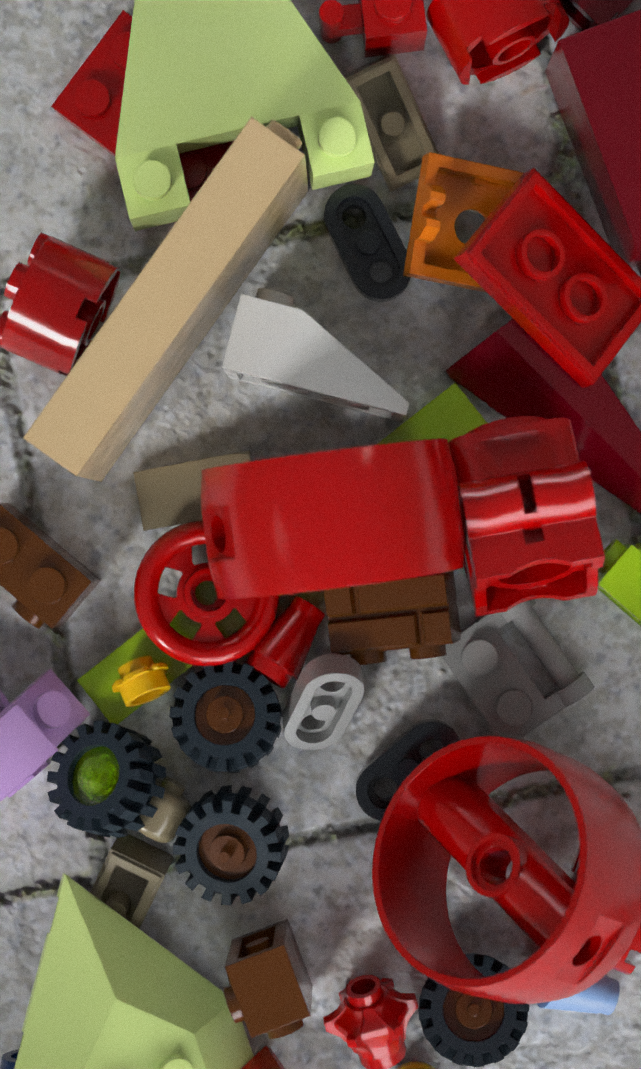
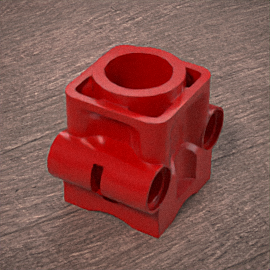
M537 416L509 417L483 424L464 435L450 440L448 444L456 468L464 529L463 565L470 586L475 616L506 612L514 606L532 599L552 598L567 601L595 596L598 590V568L603 567L605 553L596 519V501L591 474L586 461H580L571 420L562 417L552 419Z

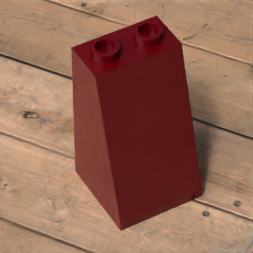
M640 9L558 40L545 73L609 245L631 268L637 267L641 276Z

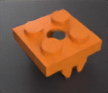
M432 152L425 154L422 157L403 276L486 292L454 260V257L465 245L455 233V221L458 215L465 210L477 211L486 220L522 176L523 172Z

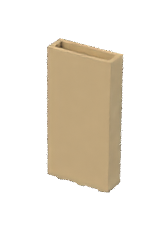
M253 117L249 119L26 432L23 439L75 476L102 482L308 193L305 154L298 150L303 143L295 134L274 120H271L267 127H265Z

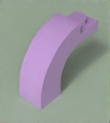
M51 669L42 673L0 712V802L41 767L58 750L57 746L90 715Z

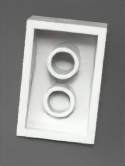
M258 288L256 297L241 294L222 365L229 378L400 423L404 421L409 402L304 310L295 308L296 306L293 304L294 297L264 288Z

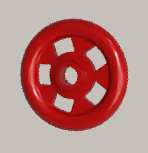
M203 520L181 524L164 533L145 553L135 577V609L146 635L168 656L183 663L196 666L223 665L248 654L262 641L274 622L278 609L279 595L239 599H218V596H216L215 601L210 605L201 604L195 596L196 587L203 581L210 582L213 585L214 583L207 562L196 565L192 562V547L206 544ZM165 567L182 573L177 584L176 597L174 598L158 593L160 578ZM235 608L246 622L237 632L225 638L215 626V623L227 617ZM180 610L189 619L201 624L192 639L181 635L170 625Z

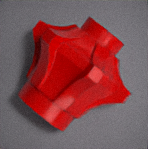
M362 975L352 979L346 988L338 993L341 1000L338 1008L323 1017L326 1032L336 1035L347 1042L348 1047L358 1054L362 1066L367 1069H389L402 1061L406 1055V1045L404 1042L406 1039V1028L411 1016L418 1009V1003L415 993H400L395 990L392 978H382L380 980L374 975Z

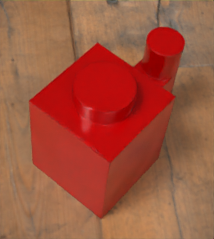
M327 0L320 6V35L326 43L334 44L339 42L343 36L362 34L365 58L423 51L425 48L427 24L424 0H358V3L341 5L336 0Z

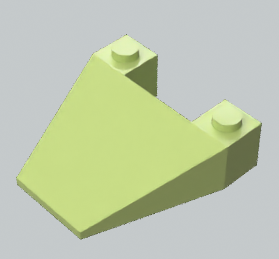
M134 0L115 161L129 220L135 231L177 222L190 204L180 153L234 141L251 117L267 127L271 120L280 123L287 129L297 126L300 140L303 143L302 149L303 154H305L312 190L371 177L375 161L361 102L291 0Z

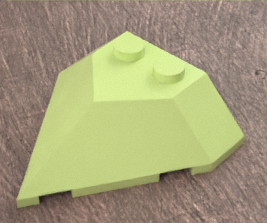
M65 873L62 874L57 893L58 902L50 933L47 932L22 1027L23 1036L14 1069H241L254 1057L242 1021L234 1022L228 1009L224 992Z

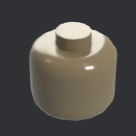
M166 776L163 780L156 779L155 785L165 788L163 799L152 796L150 804L158 808L152 818L141 814L140 818L145 826L138 830L146 837L160 843H168L176 837L175 833L178 826L191 809L189 800L183 795L185 787L177 780Z

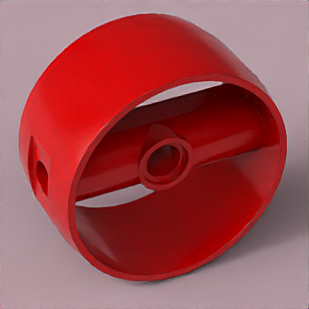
M447 439L416 440L320 451L229 464L202 470L201 510L208 564L218 599L252 598L335 589L420 577L463 568L464 529L456 468Z
M481 736L460 740L436 751L422 761L402 782L384 813L375 841L372 864L373 892L379 918L386 934L400 955L422 974L449 989L467 995L510 1004L544 1003L571 997L594 985L609 973L622 958L637 933L641 922V829L639 823L623 797L601 776L577 760L535 742L522 739ZM549 770L553 773L571 802L579 831L580 859L576 882L488 796L491 792L502 784L528 773ZM451 855L466 870L467 880L473 890L482 896L492 898L540 948L530 958L504 973L491 977L482 975L468 960L454 935L447 908L446 884ZM512 861V871L506 879V870Z

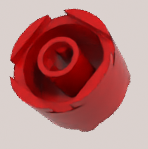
M433 0L426 12L427 21L460 82L464 85H469L470 75L476 74L480 84L500 79L522 68L541 55L536 45L549 33L554 42H556L569 25V17L559 0Z
M41 232L31 249L27 265L18 262L7 282L4 297L13 300L10 311L5 310L0 316V347L51 371L67 376L91 343L99 322L104 323L120 280L121 272L118 271L119 267Z

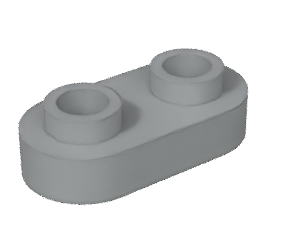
M328 653L313 659L303 668L282 713L284 736L290 745L301 750H321L336 744L342 738L365 691L362 669L356 660L345 655Z

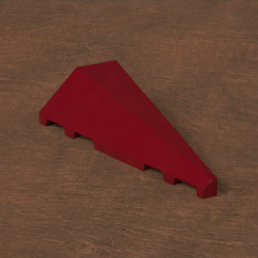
M514 319L500 327L445 370V373L452 381L463 386L484 401L488 407L506 418L537 416L546 419L560 417L570 419L580 461H586L592 481L641 514V431L602 374L594 385L582 388Z

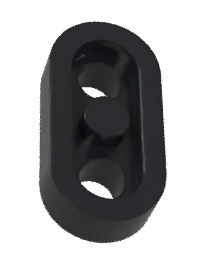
M350 184L337 189L329 197L325 205L324 223L327 233L355 288L362 296L375 302H386L397 298L405 291L411 278L403 276L407 250L380 197L372 189L358 184ZM350 209H358L365 215L366 221L359 228H349L343 222L342 217L344 213ZM377 262H384L391 267L393 275L386 282H377L370 276L369 270L371 266Z
M436 719L419 721L363 767L356 780V797L361 809L368 816L382 821L393 796L389 798L379 797L374 791L375 783L381 778L388 777L396 782L398 790L407 776L426 759L420 754V746L425 740L430 738L437 739L442 743V748L460 741L459 736L450 725Z

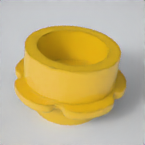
M151 656L133 659L119 667L118 673L121 679L113 683L112 690L114 693L120 692L126 707H135L148 703L171 689L166 676L169 667L164 662L154 663Z

